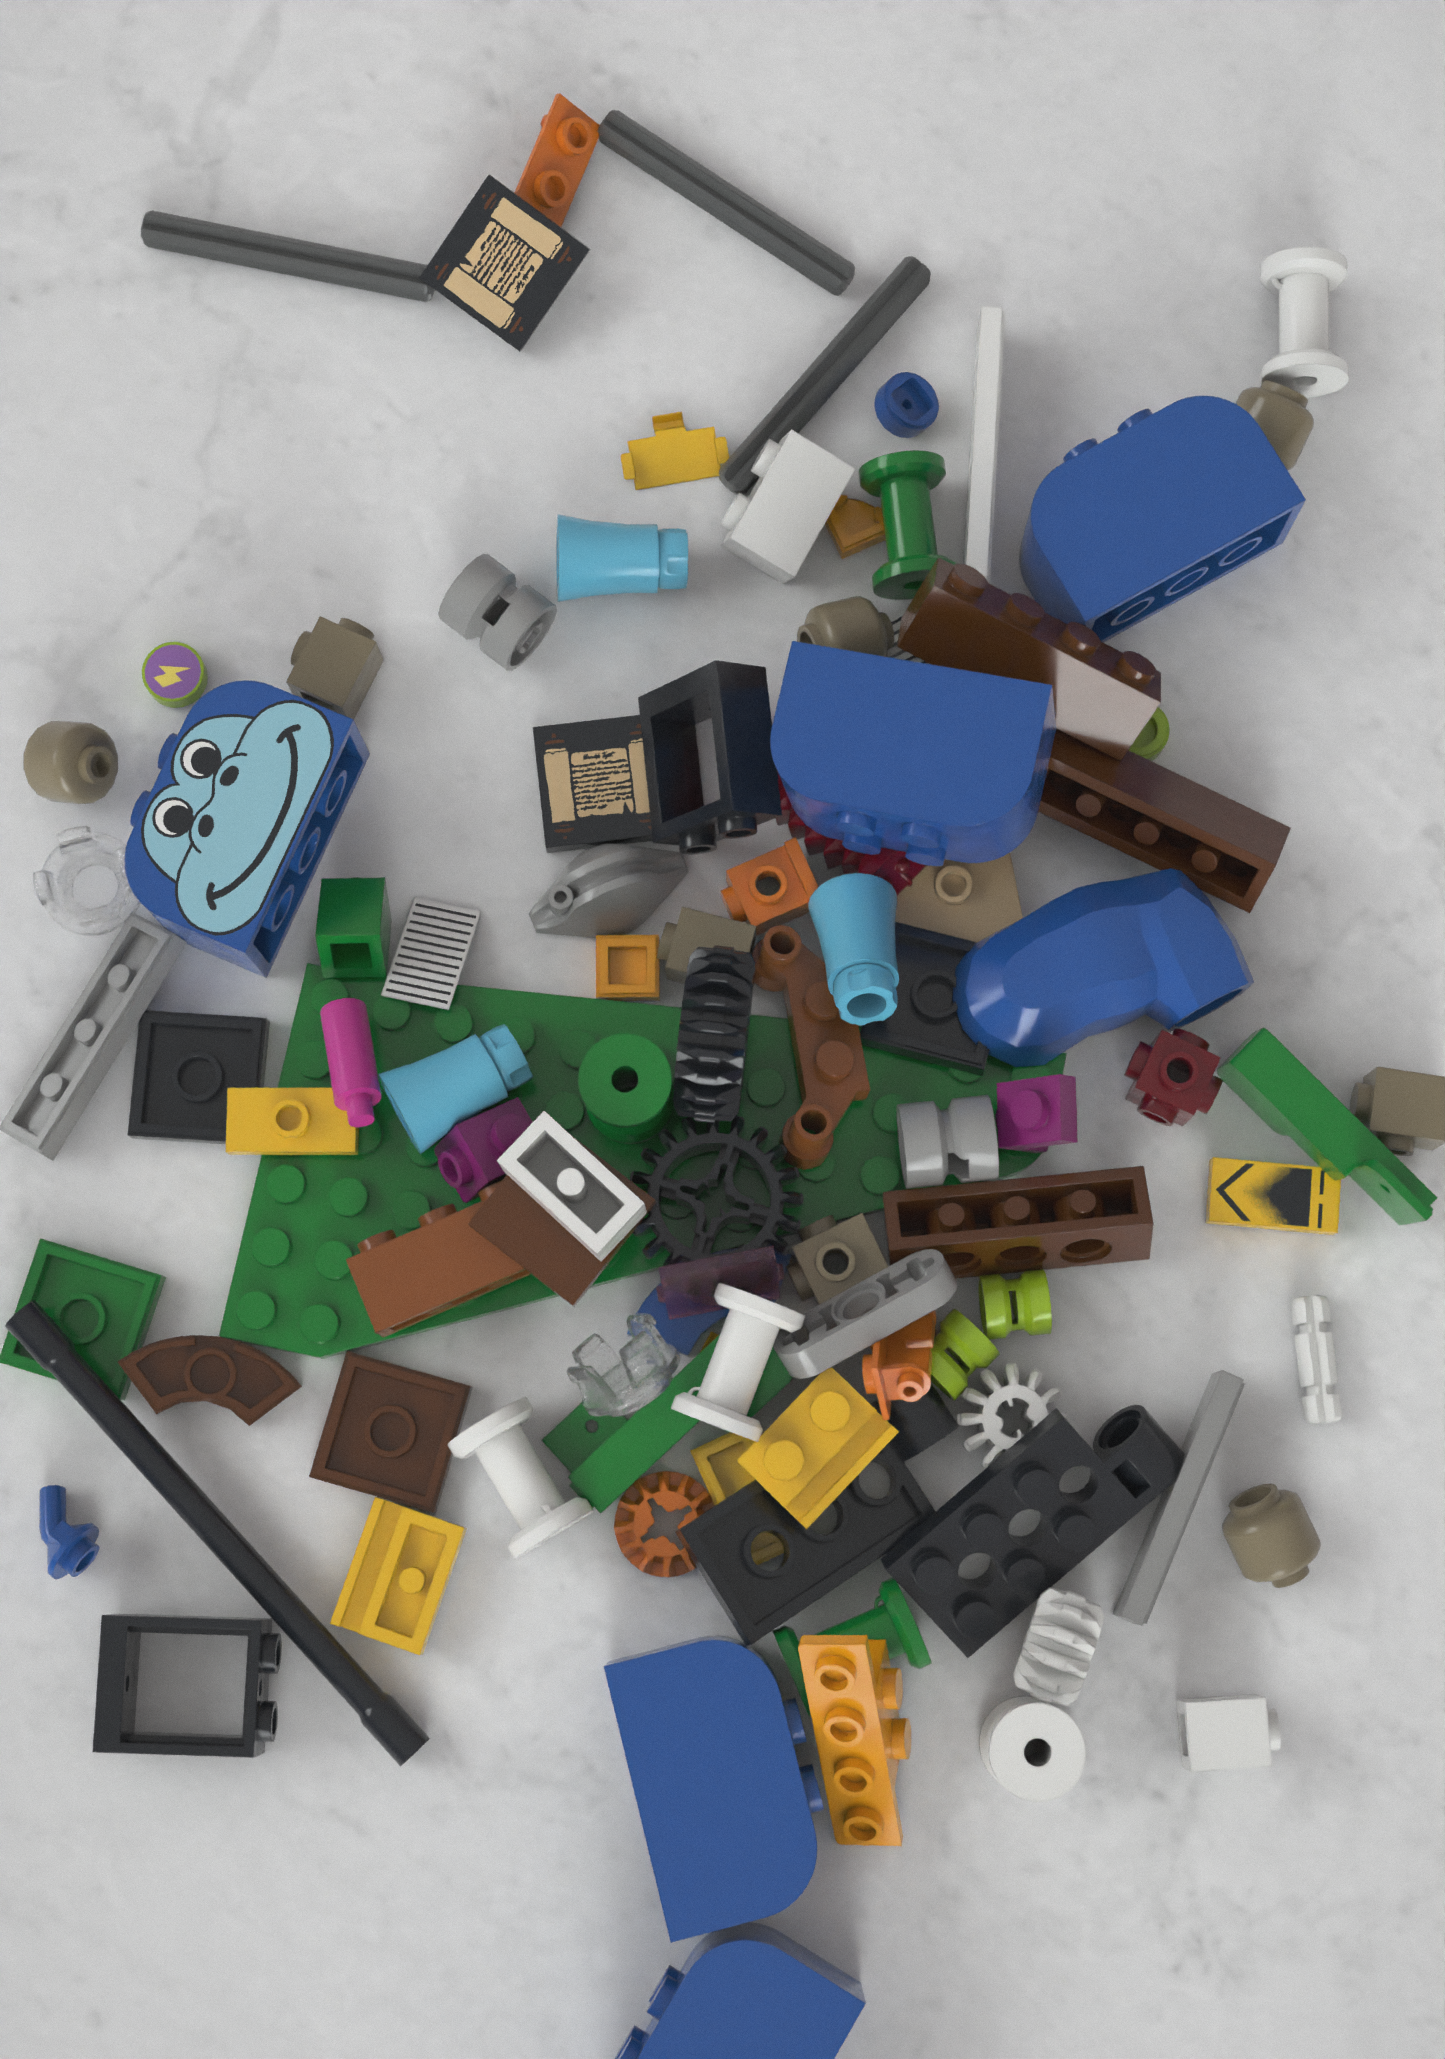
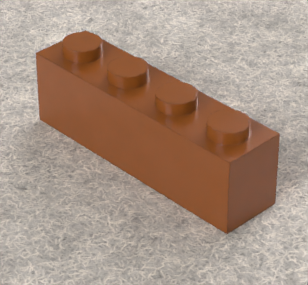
M501 1181L481 1190L478 1193L481 1199L479 1203L458 1212L454 1204L436 1208L418 1218L421 1227L399 1237H396L394 1230H387L357 1244L360 1254L346 1259V1262L375 1333L386 1337L530 1275L527 1270L468 1225Z

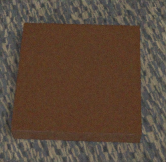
M580 1141L578 1142L644 1202L647 1211L643 1218L602 1261L598 1260L508 1175L505 1176L468 1223L471 1228L573 1307L581 1300L656 1203L654 1198Z
M347 1351L309 1477L436 1513L453 1457L447 1444L460 1433L473 1387Z

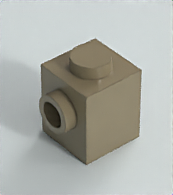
M320 616L312 632L304 631L294 646L291 655V665L294 667L286 681L292 694L354 719L384 661L377 642L373 640L375 635L363 625L350 619L341 618L339 624H336Z
M1376 1067L1364 1076L1363 1083H1355L1349 1111L1394 1155L1411 1156L1414 1153V1148L1434 1150L1445 1144V1077Z

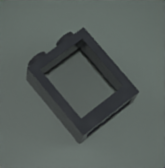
M715 660L638 697L653 843L679 845V850L682 854H704L716 850L717 841L725 838L736 839L755 835L758 832L757 825L782 816L778 774L770 748L772 720L766 667ZM712 718L720 799L704 806L695 725Z
M117 1613L102 1615L92 1752L249 1758L265 1753V1742H274L278 1722L277 1702L268 1701L269 1674H278L282 1652L281 1634L272 1633V1618ZM141 1632L248 1636L242 1735L135 1732Z

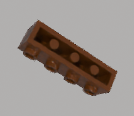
M938 557L901 618L897 647L931 665L1052 685L1056 728L1119 761L1126 755L1161 703V672L1157 671L1147 658L1133 651H1125L1123 653L1101 642L1097 634L1083 624L1077 622H1069L1067 624L1045 613L1041 605L1027 595L1021 593L1010 595L989 584L987 579L978 570L966 564L958 563L953 565Z
M1056 728L1038 812L1160 871L1170 868L1180 870L1200 890L1248 913L1252 911L1277 865L1291 827L1129 750L1123 759L1119 761Z

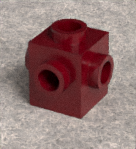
M1174 1029L1173 1033L1170 1034L1161 1030L1150 1045L1140 1041L1124 1073V1076L1133 1079L1125 1099L1138 1105L1137 1111L1154 1122L1165 1126H1172L1173 1123L1184 1126L1195 1115L1196 1110L1207 1114L1223 1082V1079L1213 1075L1221 1057L1208 1052L1210 1044L1191 1032ZM1170 1065L1189 1074L1188 1081L1184 1083L1172 1081L1167 1074V1066Z

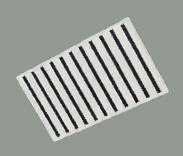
M414 898L381 996L449 1010L481 911Z

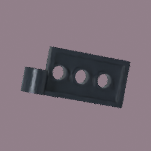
M932 1383L929 1391L915 1402L891 1400L890 1419L887 1421L899 1432L871 1461L884 1467L889 1475L890 1487L887 1494L882 1499H873L867 1496L861 1490L858 1475L832 1502L837 1512V1523L833 1531L828 1535L818 1534L811 1530L810 1527L806 1529L756 1480L745 1485L675 1531L746 1646L752 1645L887 1554L936 1512L904 1463V1461L926 1450L959 1427ZM877 1399L871 1405L882 1416ZM759 1533L773 1534L783 1545V1561L774 1571L761 1569L752 1559L751 1544Z
M1141 1405L1128 1406L1112 1415L1096 1433L1093 1449L1056 1408L880 1560L886 1571L960 1651L969 1658L1036 1601L1042 1592L1057 1583L1168 1488L1178 1477L1184 1459V1452ZM1075 1466L1090 1468L1089 1481L1084 1488L1073 1493L1059 1490L1061 1477L1067 1470ZM1027 1509L1040 1512V1521L1034 1531L1024 1536H1014L1009 1533V1524L1017 1513ZM974 1553H985L990 1556L989 1567L981 1576L974 1579H965L958 1576L959 1566L967 1556Z

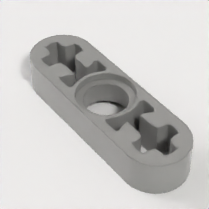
M926 1249L912 1253L803 1313L806 1317L801 1329L793 1333L780 1329L773 1348L790 1376L797 1379L813 1377L944 1305L956 1292L957 1280L941 1252Z

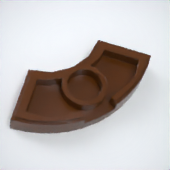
M189 1335L160 1340L148 1344L118 1361L119 1365L156 1414L180 1403L207 1401L230 1409L250 1426L302 1387L287 1369L266 1353L245 1343L217 1336Z

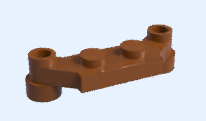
M778 925L770 928L764 938L753 949L752 957L755 961L754 982L760 988L767 991H783L802 1105L797 1113L786 1121L779 1137V1145L783 1144L787 1149V1155L784 1158L787 1163L799 1169H812L825 1161L833 1145L834 1130L853 1101L866 1100L870 1086L859 1026L850 1024L840 1018L839 1009L834 1002V996L828 989L825 963L802 944L799 934L793 928ZM804 1128L811 1129L816 1134H810Z

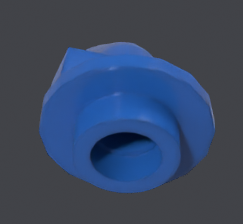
M59 1485L42 1487L39 1491V1530L41 1539L47 1545V1573L54 1579H60L67 1574L76 1577L89 1567L99 1552L100 1547L95 1543L99 1535V1529L93 1523L71 1526L67 1524L65 1487Z

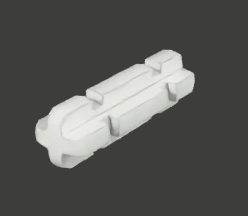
M1321 1295L1298 1297L1292 1301L1291 1309L1293 1326H1299L1300 1334L1295 1335L1300 1387H1306L1307 1396L1302 1397L1304 1419L1310 1424L1336 1422L1341 1419L1342 1410L1340 1393L1334 1394L1333 1385L1338 1384L1333 1333L1332 1331L1327 1332L1326 1323L1331 1322L1329 1300L1326 1296Z

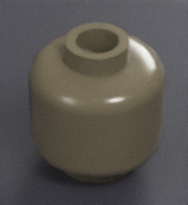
M1264 380L1260 388L1250 387L1243 390L1236 404L1255 419L1286 469H1292L1314 426L1313 417L1306 409L1308 399L1286 386Z
M854 596L821 604L811 609L806 616L804 625L798 629L797 642L887 657V650L891 649L894 645V630L886 613H879L877 608L868 599Z
M50 721L38 727L28 739L23 754V769L28 784L37 795L53 802L91 804L105 797L114 785L118 773V753L114 741L108 733L92 723Z
M1270 1483L1252 1487L1231 1500L1228 1505L1230 1512L1223 1521L1222 1530L1244 1577L1255 1582H1272V1585L1276 1588L1287 1587L1304 1579L1309 1573L1307 1565L1316 1558L1321 1543L1298 1494L1285 1489L1278 1490L1275 1484Z

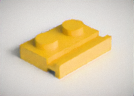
M831 1367L820 1373L760 1436L759 1441H755L737 1462L807 1529L899 1431L887 1420H883L877 1410Z
M375 1497L330 1624L346 1628L360 1635L411 1653L423 1655L467 1528Z

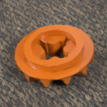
M661 1471L638 1479L619 1500L615 1514L614 1530L622 1554L642 1572L658 1577H675L697 1568L685 1547L679 1550L675 1542L671 1543L666 1536H660L656 1539L650 1538L645 1543L641 1537L649 1532L648 1528L655 1523V1518L651 1513L653 1508L648 1502L651 1499H654L658 1506L662 1505L667 1512H673L677 1509L681 1511L688 1505L691 1507L692 1511L684 1515L685 1519L677 1526L680 1529L715 1506L710 1494L695 1479L678 1472Z

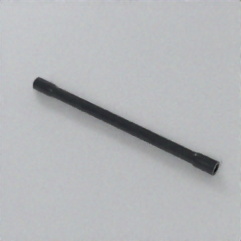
M31 1301L15 1313L5 1325L8 1331L43 1369L53 1374L355 1710L363 1726L398 1765L402 1766L430 1739L427 1734L391 1695L381 1690L76 1351L72 1340L37 1301Z

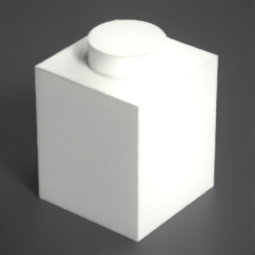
M1248 1694L1176 1699L1183 1768L1191 1772L1273 1767L1271 1750L1280 1749L1281 1732L1276 1709H1267L1266 1697Z

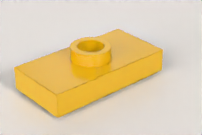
M227 1088L225 1152L229 1155H358L359 1127L350 1126L347 1111L335 1106L332 1088Z

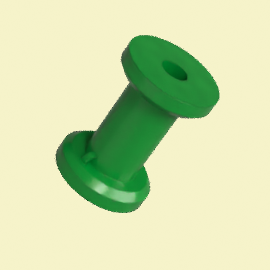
M919 450L894 452L876 457L863 464L858 471L860 487L870 495L879 497L881 500L888 562L880 566L873 574L872 585L874 594L885 599H913L938 557L953 565L956 564L948 557L938 555L930 490L938 486L946 476L945 461L937 453Z
M618 1033L607 1036L588 1050L579 1068L578 1087L594 1127L608 1139L623 1144H638L657 1136L667 1126L674 1111L672 1073L663 1051L648 1038L632 1033ZM634 1087L630 1092H621L624 1088Z
M893 1577L881 1582L878 1590L879 1596L874 1601V1608L813 1634L867 1635L868 1639L886 1640L889 1660L905 1654L910 1666L921 1669L932 1664L909 1606ZM783 1625L772 1631L807 1714L811 1718L798 1652L800 1641H798L793 1628Z

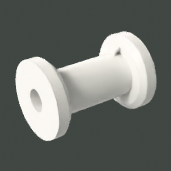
M1296 247L1276 252L1268 256L1261 263V284L1270 292L1279 296V354L1271 358L1261 368V385L1264 380L1272 381L1286 386L1306 398L1333 393L1348 383V363L1339 355L1329 351V292L1339 287L1347 278V259L1341 253L1323 247Z
M718 1283L714 1293L715 1300L718 1305L729 1309V1313L701 1386L691 1388L688 1393L683 1392L676 1395L671 1409L758 1442L763 1431L762 1426L758 1420L748 1417L747 1413L778 1331L782 1329L793 1333L801 1329L806 1316L767 1299ZM698 1391L697 1397L692 1395L693 1392Z
M527 1397L516 1400L492 1413L447 1444L454 1457L465 1459L474 1454L477 1455L517 1523L520 1531L509 1539L507 1547L514 1559L533 1550L594 1511L585 1498L576 1497L565 1502L521 1426L531 1418L533 1407Z
M1016 1696L1006 1699L988 1713L980 1729L979 1751L986 1769L1008 1792L1020 1799L1030 1802L1055 1800L1069 1792L1083 1773L1086 1762V1745L1082 1732L1067 1713L1049 1703L1031 1696ZM1037 1738V1750L1034 1754L1025 1757L1024 1748L1030 1740Z

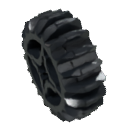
M714 945L713 948L697 947L689 957L679 1023L673 1087V1106L678 1116L695 1118V1121L715 1123V1120L731 1122L739 1113L755 975V961L750 952L736 951L734 947Z
M735 1116L731 1122L729 1134L719 1133L720 1121L715 1120V1123H707L708 1133L700 1135L696 1133L695 1123L692 1118H684L681 1121L683 1133L686 1137L684 1141L678 1143L673 1134L664 1129L658 1136L662 1146L668 1152L663 1157L649 1148H644L641 1152V1159L654 1169L652 1175L641 1171H633L630 1175V1181L639 1188L647 1190V1194L656 1200L655 1205L648 1212V1217L641 1221L634 1230L633 1235L635 1237L644 1236L654 1232L656 1238L647 1243L643 1248L644 1256L647 1259H652L664 1250L669 1252L670 1255L663 1263L661 1269L662 1273L667 1277H671L676 1273L681 1262L688 1265L689 1268L685 1277L687 1287L695 1288L699 1282L701 1270L711 1271L710 1281L712 1290L715 1291L718 1283L724 1284L722 1271L729 1269L734 1270L735 1280L740 1287L749 1284V1277L744 1264L753 1261L761 1273L764 1275L768 1274L772 1270V1265L763 1251L769 1247L775 1253L786 1256L790 1250V1245L783 1238L776 1235L777 1230L798 1232L800 1229L801 1221L794 1216L783 1214V1208L802 1206L804 1201L803 1194L795 1191L783 1192L782 1189L783 1186L792 1184L799 1179L798 1169L796 1167H788L776 1171L774 1166L785 1158L787 1149L783 1144H780L764 1154L760 1150L768 1137V1130L764 1127H759L755 1130L749 1141L742 1139L741 1136L745 1125L743 1117ZM720 1151L714 1167L706 1177L699 1180L680 1178L679 1181L669 1178L676 1167L688 1158L703 1152ZM739 1157L748 1161L761 1174L768 1188L770 1207L754 1203V1199L740 1194L735 1188L733 1179ZM726 1172L723 1180L725 1200L734 1204V1207L728 1213H725L720 1208L721 1216L717 1218L712 1217L707 1233H704L707 1224L705 1204L697 1200L696 1197H699L700 1193L704 1190L710 1195L709 1188L713 1186L718 1187L721 1174ZM661 1197L675 1200L678 1205L690 1209L696 1216L697 1223L691 1249L679 1242L666 1227L661 1215ZM732 1223L749 1225L753 1223L763 1226L755 1238L743 1247L728 1253L710 1254L719 1231L726 1225Z

